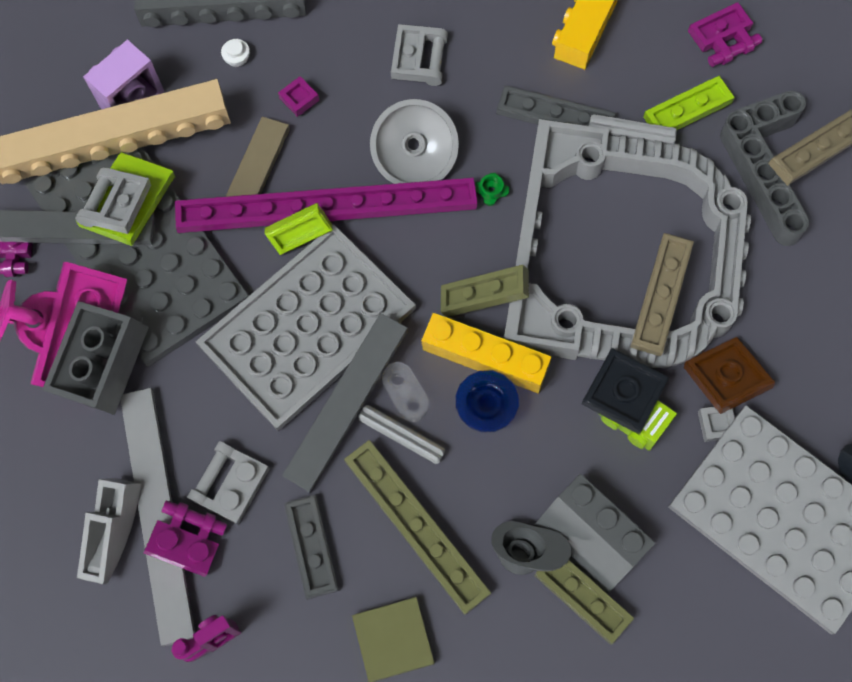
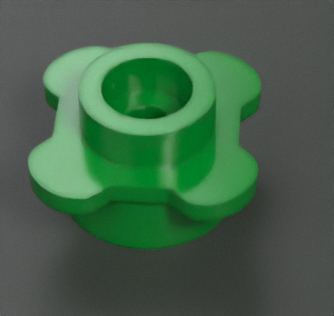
M490 173L484 176L481 182L475 183L476 193L484 198V203L488 206H493L496 200L509 194V187L504 185L502 178L496 173ZM493 187L494 191H490L489 188Z

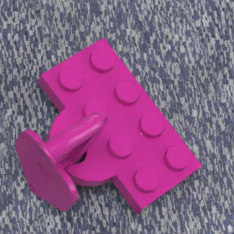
M63 262L56 291H42L30 295L20 306L14 305L16 281H7L0 301V341L8 323L13 324L18 339L28 349L39 353L31 380L32 385L44 386L77 302L80 301L118 313L127 279L73 263ZM39 324L37 327H34V328H30V327L27 326V325Z

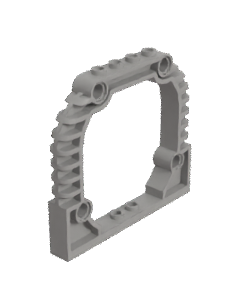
M539 119L516 266L524 265L528 269L529 256L536 257L538 239L532 237L534 229L540 230L542 212L537 211L540 187L553 188L561 181L573 175H577L584 180H592L597 178L602 170L618 171L673 180L685 184L703 199V220L707 227L715 232L709 292L697 303L693 310L690 324L677 330L669 331L661 357L630 348L635 329L585 321L581 311L576 306L563 304L557 307L548 299L537 284L529 283V298L509 303L504 339L552 357L576 360L578 356L605 361L611 348H614L651 368H668L685 363V361L696 357L711 343L713 338L724 336L736 321L737 316H741L744 299L739 297L740 288L744 287L746 280V270L742 269V260H745L747 257L749 243L744 241L745 232L748 233L751 224V215L747 214L748 202L745 193L738 188L731 187L725 174L724 176L714 165V162L710 158L699 154L693 148L689 149L677 143L666 145L662 144V141L657 140L654 143L644 141L643 138L632 139L622 135L620 137L609 135V129ZM590 158L593 159L595 162H587L584 159ZM724 204L732 206L734 210L727 209ZM712 314L722 316L725 322L716 321ZM569 320L572 322L573 327L564 328L559 324V321Z

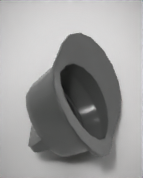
M510 521L500 524L492 533L491 544L504 568L513 574L526 575L535 570H557L567 564L571 557V546L568 540L559 532Z

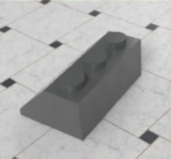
M78 301L42 390L115 415L149 327L132 317Z
M581 473L533 525L550 529L563 535L571 546V557L569 560L607 594L655 544L649 536Z

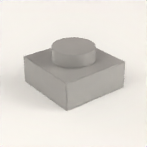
M715 407L699 409L698 416L704 442L719 440L735 419L733 408L722 414Z

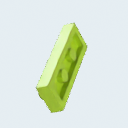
M717 76L646 110L643 118L649 124L672 127L677 131L732 104L735 97L721 77Z

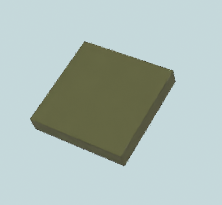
M416 597L352 615L368 682H376L434 665Z

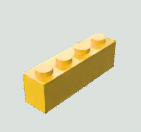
M574 0L576 2L574 7H568L565 13L563 29H558L552 41V45L555 46L554 58L585 70L618 0Z
M432 313L421 340L423 351L538 394L552 357L436 313Z

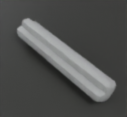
M596 114L591 115L589 126L609 129V135L619 137L622 135L632 139L643 138L644 141L654 143L657 140L662 141V144L673 145L677 134L676 129L672 127Z
M366 405L360 412L359 420L362 423L434 464H438L445 454L444 447L369 405Z

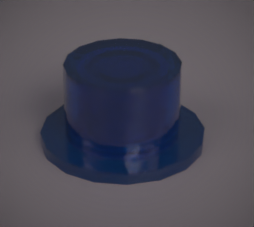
M493 370L478 371L469 375L460 383L455 395L456 410L460 419L469 428L479 432H496L506 428L515 418L519 408V395L513 382L505 375Z

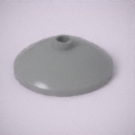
M408 99L391 105L378 117L371 132L370 151L373 162L378 171L393 184L442 180L452 169L458 154V134L453 121L443 109L425 100ZM412 138L417 139L419 142V146L415 150H411L408 147V141Z

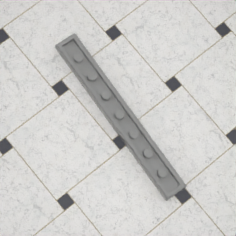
M151 388L123 394L121 397L134 482L141 483L138 509L145 547L157 520L170 525L173 518L161 512L166 500L173 501L154 393ZM146 555L161 646L173 645L180 638L190 640L196 632L185 570Z

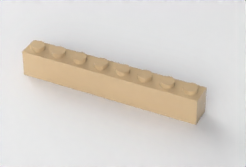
M218 79L0 136V183H17L21 179L32 176H44L51 171L62 168H74L81 163L92 160H104L108 156L120 152H133L137 148L148 145H160L167 140L178 137H190L197 132L208 129L216 130L223 125L231 124Z

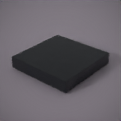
M611 348L581 404L640 435L670 377Z

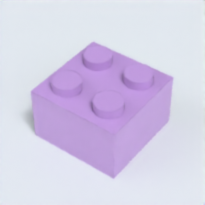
M128 39L120 46L114 48L98 65H94L83 76L101 109L165 92L151 60Z

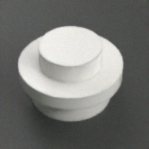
M232 39L222 46L221 54L226 63L233 67H239L247 62L250 50L245 41Z

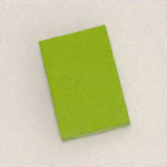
M120 152L110 169L149 178L151 187L129 233L125 234L97 226L86 227L78 222L77 224L86 230L133 246L175 178L173 170ZM113 185L108 187L96 212L100 213Z

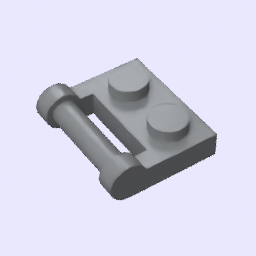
M398 24L391 67V79L426 82L431 86L440 85L443 77L442 72H440L443 48L448 40V32L442 28ZM425 41L433 42L429 69L421 68Z
M103 167L96 176L98 181L84 209L78 211L75 219L79 224L86 227L97 226L128 234L151 187L150 180L146 177ZM113 185L100 213L96 212L108 187Z
M219 441L214 449L216 453L195 490L191 489L187 499L239 525L270 468ZM228 458L234 461V464L215 498L212 500L206 497Z

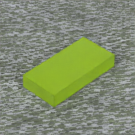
M315 203L266 227L265 235L277 252L282 255L333 229L331 222L319 204Z

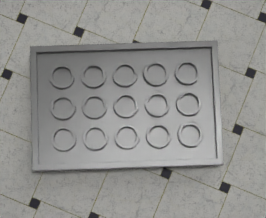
M334 224L332 225V231L315 239L195 341L199 348L278 432L344 374L380 313L401 323L416 310V304Z
M744 406L669 504L668 508L829 634H836L852 611V485L748 406Z

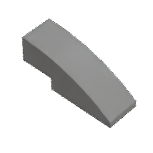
M117 478L99 479L95 511L86 512L77 578L99 584H108L132 528L141 483Z

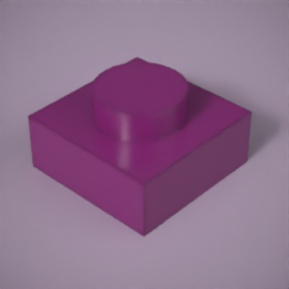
M301 76L278 92L279 99L297 117L319 101L318 94Z

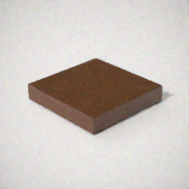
M738 337L685 361L684 364L686 372L720 414L772 389L775 381Z

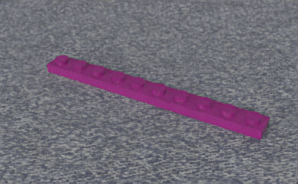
M474 178L177 200L175 201V220L177 233L270 226L315 203L319 204L329 221L475 210L477 209V197Z

